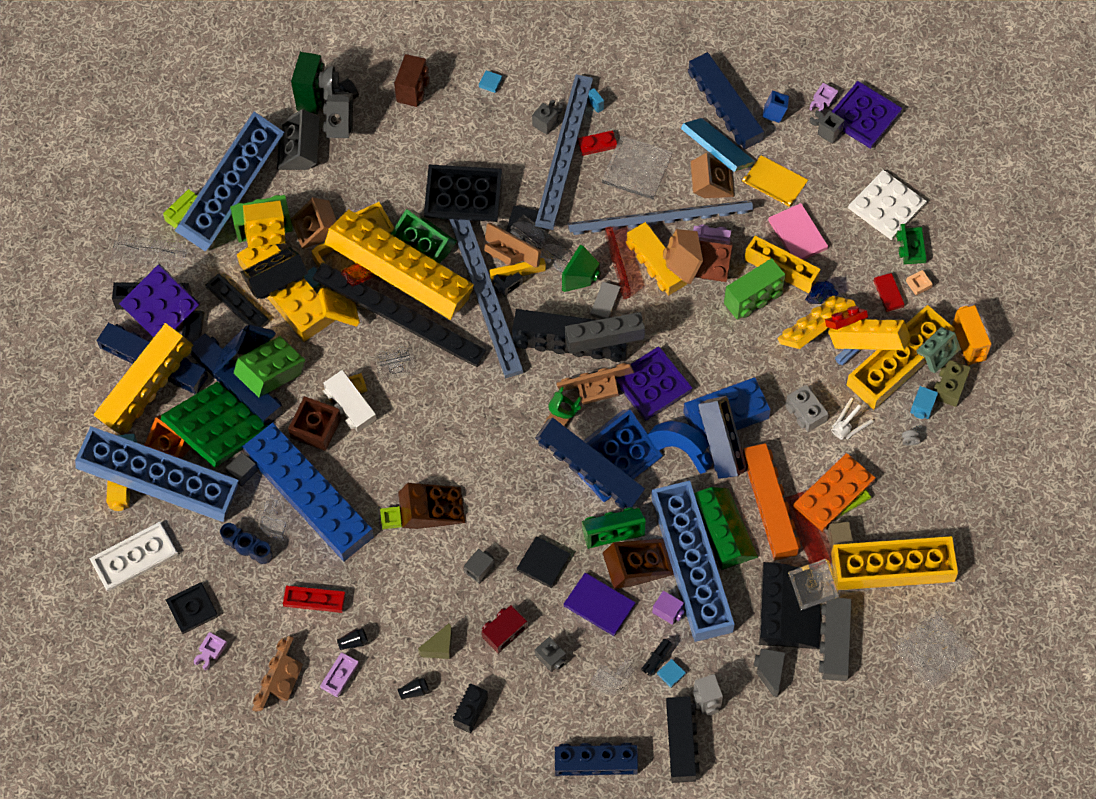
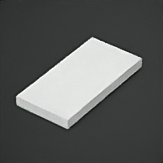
M158 522L89 559L105 589L109 592L178 555V552L162 523Z

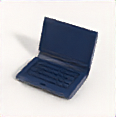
M245 326L222 349L214 367V374L225 364L227 365L230 362L229 360L237 353L244 355L269 342L276 333L273 330L258 326Z

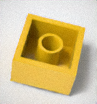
M280 201L243 205L248 248L285 243L284 216Z

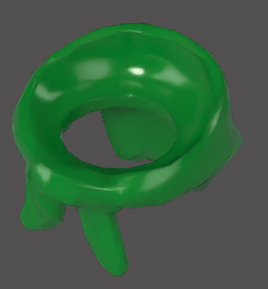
M561 387L554 393L548 408L553 415L569 419L574 417L582 408V406H579L581 397L573 403L572 400L562 394L564 388ZM561 402L569 404L571 411L564 410L560 406Z

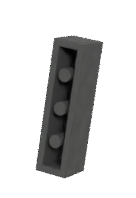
M641 312L565 326V338L569 354L643 340L645 336Z
M827 597L826 603H822L821 615L825 616V622H821L820 634L824 635V642L820 641L819 653L823 654V661L819 660V673H822V679L847 681L851 599Z

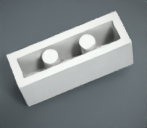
M343 370L323 383L324 394L329 400L333 399L336 403L334 407L340 410V414L343 413L347 418L345 421L351 430L354 428L359 432L376 420V414Z

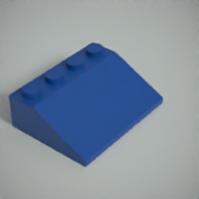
M630 409L622 410L583 440L632 479H635L663 456L659 450H656L647 432ZM577 473L603 502L611 498V496L606 497L599 491L600 488L595 484L591 485L584 480L585 476L581 473Z

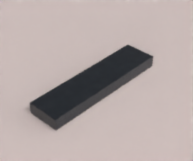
M219 273L205 284L206 288L246 325L263 328L270 322L258 308Z

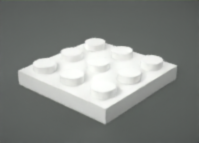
M882 170L849 204L848 209L892 240L896 236V231L900 229V224H905L906 226L926 205L927 201L885 170Z

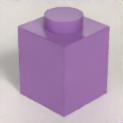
M663 591L653 605L652 613L673 625L676 620L680 621L685 612L683 610L684 602Z

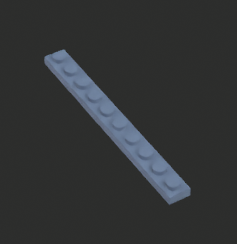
M575 75L535 222L536 227L554 229L588 102L589 90H591L593 78Z
M750 200L570 222L568 223V230L573 232V235L584 234L586 230H591L594 233L601 232L602 228L618 230L621 229V226L628 225V228H635L645 222L648 226L657 225V221L674 223L676 222L675 219L683 218V221L694 220V217L701 216V219L712 218L713 214H719V216H729L730 212L746 214L748 210H753V203Z
M449 219L470 281L474 284L473 289L504 377L506 379L523 374L519 357L470 220Z

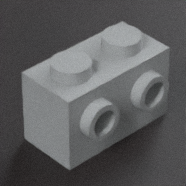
M807 385L787 395L786 408L789 413H794L797 417V423L802 429L805 428L807 432H810L827 421L828 412Z
M715 674L695 680L693 691L695 709H700L701 715L706 713L707 715L716 714L719 711L718 709H721L723 695Z

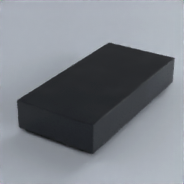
M193 310L184 319L182 336L191 343H194L202 335L204 311Z

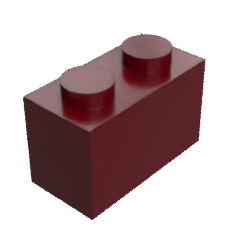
M510 605L507 609H501L492 622L488 621L482 627V638L499 654L526 630L528 625L527 621Z

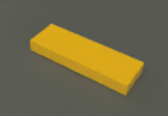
M540 258V264L537 268L522 262L490 269V279L493 283V276L496 274L501 280H504L510 274L514 275L517 272L521 276L546 271V263L544 258Z

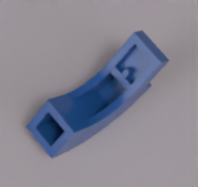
M676 421L663 422L655 425L647 434L656 450L672 446L685 451L700 474L707 472L714 463L711 455L706 450L709 446L708 440L702 433L688 424Z

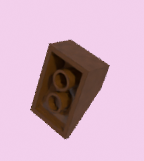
M663 538L613 542L603 552L614 589L632 587L674 575Z

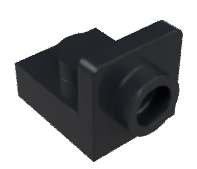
M517 272L514 275L510 274L503 282L496 274L493 276V287L497 293L501 292L505 297L522 285L523 277Z

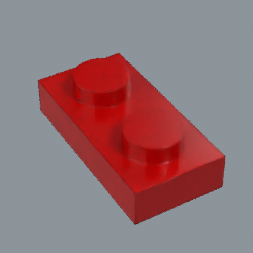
M613 130L578 138L582 156L617 148Z
M852 306L845 312L832 314V317L825 319L826 327L838 330L868 318L867 310L861 309L858 306Z

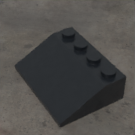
M429 164L424 217L498 222L503 182L502 169Z
M763 562L759 645L819 649L822 573L784 563Z

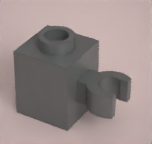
M551 100L549 106L542 103L532 115V126L546 135L558 123V114L562 112L561 104L557 108L553 107L555 100Z
M816 110L815 116L819 119L810 117L809 122L814 126H819L817 135L833 144L843 132L845 120L831 111L823 117V113Z
M550 636L535 649V656L550 672L555 669H561L566 663V653Z

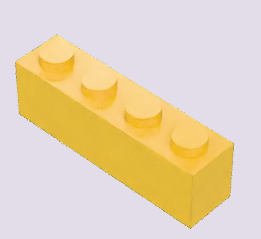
M646 222L627 232L626 244L631 251H635L640 264H645L651 278L654 277L658 281L657 285L662 292L665 291L669 296L687 285L686 282L667 268L666 260L663 259L665 246Z
M757 236L753 237L746 248L745 261L758 267L772 258L785 273L784 281L809 294L819 280L820 268Z
M863 319L838 330L830 328L828 331L835 349L905 350L911 337L904 320Z

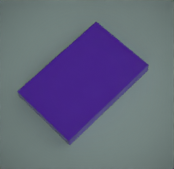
M584 573L563 606L615 636L635 606V602Z

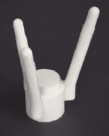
M850 398L839 418L832 425V433L840 440L844 438L848 440L852 435L874 422L873 419H870L852 431L850 430L852 426L849 421L855 416L861 405H858L845 420L842 419L854 398Z

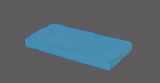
M703 118L683 123L681 130L733 172L751 167L754 164V159Z

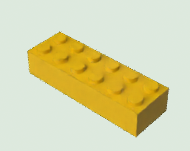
M274 244L247 247L236 255L239 265L244 270L281 250ZM305 279L298 282L293 281L287 284L288 286L285 289L275 290L267 297L303 342L334 322L333 319L323 316L319 295Z
M929 305L925 306L906 323L911 337L905 350H876L848 375L846 385L873 410L927 363L925 357L917 354L916 351L941 327L955 333L956 329Z
M165 323L93 415L120 435L129 432L132 428V423L143 414L146 405L155 399L160 387L162 388L166 385L171 373L175 372L179 368L182 359L191 353L193 344Z
M952 536L833 545L831 551L836 590L955 582L958 575Z

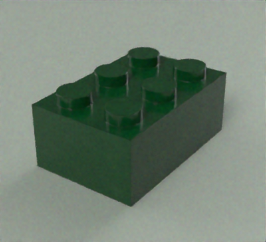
M306 52L299 53L291 79L297 111L304 109L310 113L318 114L319 108H323L324 98L322 97L324 88H319V74L324 72L325 63L322 62L321 55Z

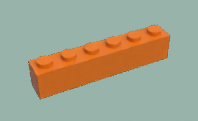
M766 443L743 448L747 473L774 561L797 556L798 549L801 548L800 541L793 532L795 531L794 521L789 519L788 516L790 512L788 502L783 500L784 489L777 480L779 474L777 467H773L772 451L771 449L768 450Z

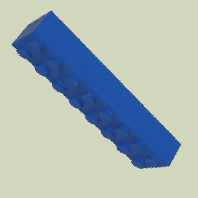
M271 423L243 445L245 455L256 464L258 470L343 562L374 538L372 528L274 423Z

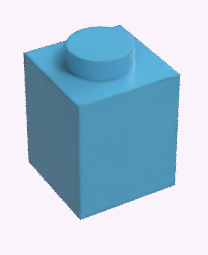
M920 386L910 413L919 419H929L938 392Z

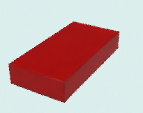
M892 273L875 277L873 281L885 311L889 312L904 308L905 304Z

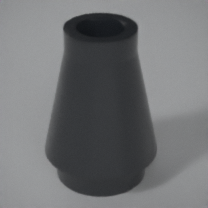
M355 628L337 639L339 649L344 650L363 647L364 644L368 643V639L363 628Z
M416 677L406 685L398 688L401 700L425 696V693L429 692L424 677Z

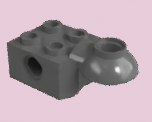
M332 65L319 74V88H324V99L327 100L323 107L324 114H327L323 131L327 133L326 138H349L353 133V94L349 92H335V89L339 88V72H335V65ZM335 114H338L341 119H337Z

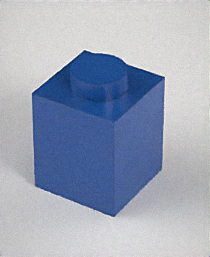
M772 90L764 105L763 117L780 123L788 108L789 96Z

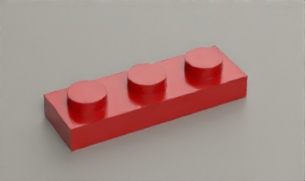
M286 585L283 607L343 613L346 594L344 591Z

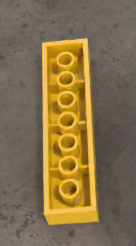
M350 209L329 228L325 241L326 245L451 320L469 300L474 287L473 283Z

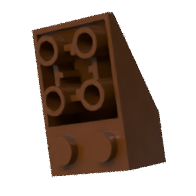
M407 483L398 492L402 528L422 529L465 523L461 487Z

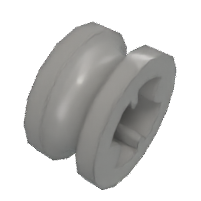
M916 430L903 432V445L919 444V432Z

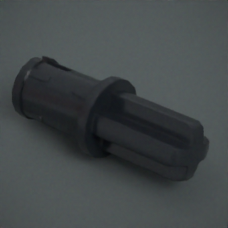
M663 639L656 650L650 653L651 656L641 667L645 674L648 673L647 675L651 677L659 664L664 662L663 659L673 647L672 642L668 639Z

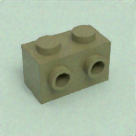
M949 360L947 366L941 368L939 374L942 377L941 382L937 381L933 390L938 392L936 400L956 407L971 367Z

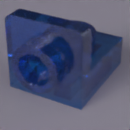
M816 281L805 300L809 304H822L827 296H837L839 292L829 281Z

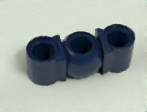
M226 523L221 527L220 535L223 542L235 549L240 555L250 556L251 559L256 560L260 564H267L272 560L273 554L270 545L265 541H261L252 532H243L241 528H237L233 523ZM229 532H233V533H234L233 536H231V537H226V535H227ZM246 541L251 542L248 546H242ZM261 551H267L265 555H258Z

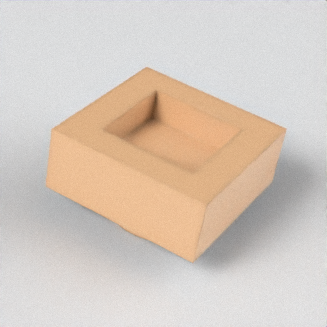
M923 270L906 279L907 284L915 295L932 288L933 285Z

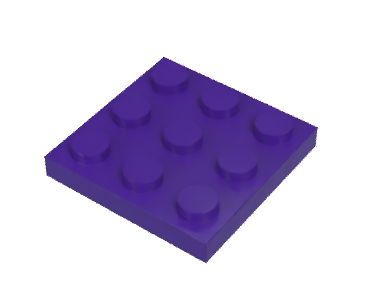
M857 81L831 112L845 120L844 133L871 149L901 114L902 108Z
M159 263L119 304L148 333L155 337L165 323L175 329L200 303Z
M659 346L631 363L634 373L616 378L618 387L645 421L692 392L690 384Z

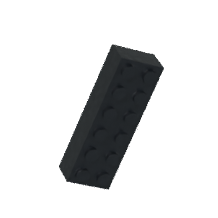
M516 309L512 327L514 346L520 349L528 347L535 348V350L540 352L549 350L554 351L556 354L569 353L565 338V326L595 320ZM628 343L571 354L576 357L585 355L597 360L606 358L613 362H620L626 360Z

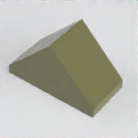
M448 623L418 648L419 655L423 658L450 659L452 626Z

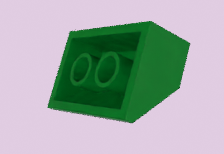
M409 209L405 210L391 232V235L438 263L449 255L457 242L418 212Z
M627 508L623 512H609L601 517H588L582 521V531L587 549L645 536L646 521L640 508Z

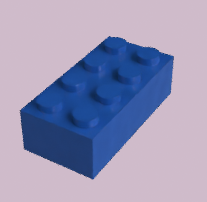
M755 377L684 403L683 409L688 424L702 433L706 439L707 436L704 433V425L699 414L698 404L707 399L728 397L736 430L769 419L771 410Z

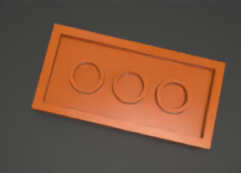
M846 453L794 503L793 507L823 532L876 478Z

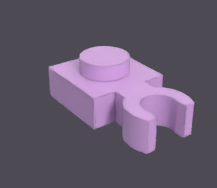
M822 83L814 95V101L810 104V110L812 111L814 107H819L818 111L823 113L824 105L830 107L838 95V90Z
M209 632L198 648L202 654L195 657L194 664L197 666L200 661H205L203 669L206 671L210 667V659L213 658L217 661L227 642Z

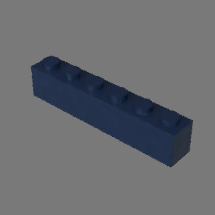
M707 52L690 60L689 76L697 81L698 89L701 92L704 91L708 103L715 107L717 116L720 119L723 118L729 132L732 131L736 143L745 150L763 141L764 130L710 54Z
M108 322L96 341L100 349L133 364L152 340L146 341L137 333H130L118 324L113 325ZM184 357L180 362L179 368L168 377V382L193 394H197L208 378V375L203 365L199 363L194 364Z
M204 333L192 343L191 356L199 364L203 365L224 388L249 408L250 412L254 415L256 414L264 425L267 424L269 426L283 414L282 404L276 397L272 398L269 395L270 393L258 397L234 374L237 361L235 362L232 358L227 365L225 364L214 374V367L222 348L213 336L210 338Z
M553 417L546 421L535 437L542 448L551 450L556 459L562 462L564 460L568 463V467L573 472L581 473L585 476L584 480L598 486L600 488L599 491L606 497L611 496L616 500L615 504L622 509L632 508L645 490L639 483Z

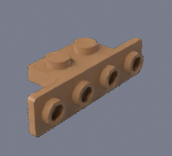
M492 223L487 224L485 240L490 243L485 244V252L491 254L494 258L500 259L506 265H515L524 261L535 268L539 267L541 250Z
M622 363L612 369L602 368L596 373H583L573 379L564 378L556 384L558 389L563 387V391L578 388L581 403L585 405L620 396L616 378L632 374L634 370L631 364Z
M287 636L281 638L276 647L278 651L269 662L268 667L270 669L268 674L261 681L262 688L253 699V711L263 710L269 694L288 701L303 666L302 663L287 656L294 637Z

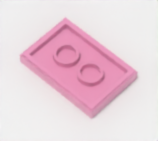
M801 203L769 217L768 221L790 254L805 260L828 249V245Z

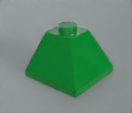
M579 245L562 272V291L564 292L591 286L593 281H597L601 275L600 263L582 245Z

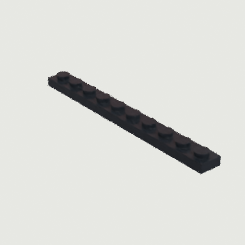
M323 262L313 276L314 281L475 367L479 365L486 353V349Z

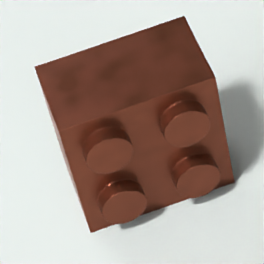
M405 54L394 82L396 101L398 103L417 107L419 101H423L424 87H428L430 81L428 76L429 67L426 65L425 58Z
M699 237L703 262L695 277L727 282L733 242Z
M304 396L288 428L290 438L326 451L341 421L340 410Z

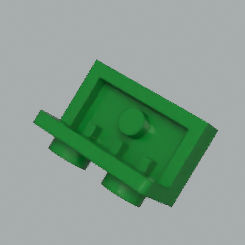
M900 224V229L896 231L897 242L900 241L901 247H899V258H903V265L926 263L922 227L905 228V224Z

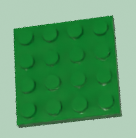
M215 382L161 416V421L214 467L243 450V445L268 427L267 424L264 425L256 414L254 415L250 412L249 408L219 382Z

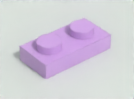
M341 652L321 683V689L338 698L358 667L359 662Z

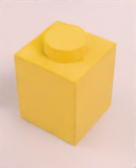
M107 480L106 502L109 508L114 511H122L124 508H129L130 488Z

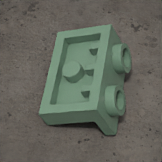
M941 327L916 351L917 354L925 357L929 370L936 373L961 348L956 334Z

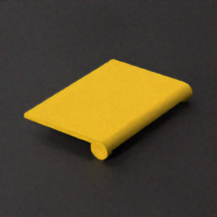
M760 155L749 173L742 180L745 184L789 207L808 181L804 177Z

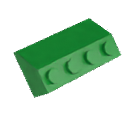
M710 487L695 492L694 495L705 531L721 570L758 558L729 488Z

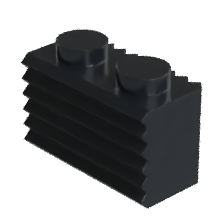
M468 684L469 687L461 699L462 702H460L456 713H454L455 716L452 718L455 727L471 733L488 700V691L476 685Z

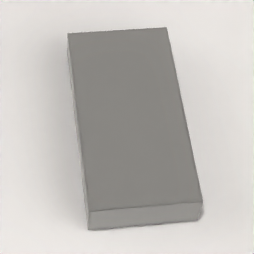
M602 282L590 316L600 319L610 318L620 292V287Z

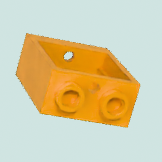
M962 306L956 311L952 326L956 329L955 334L967 365L986 361L991 342L976 306Z

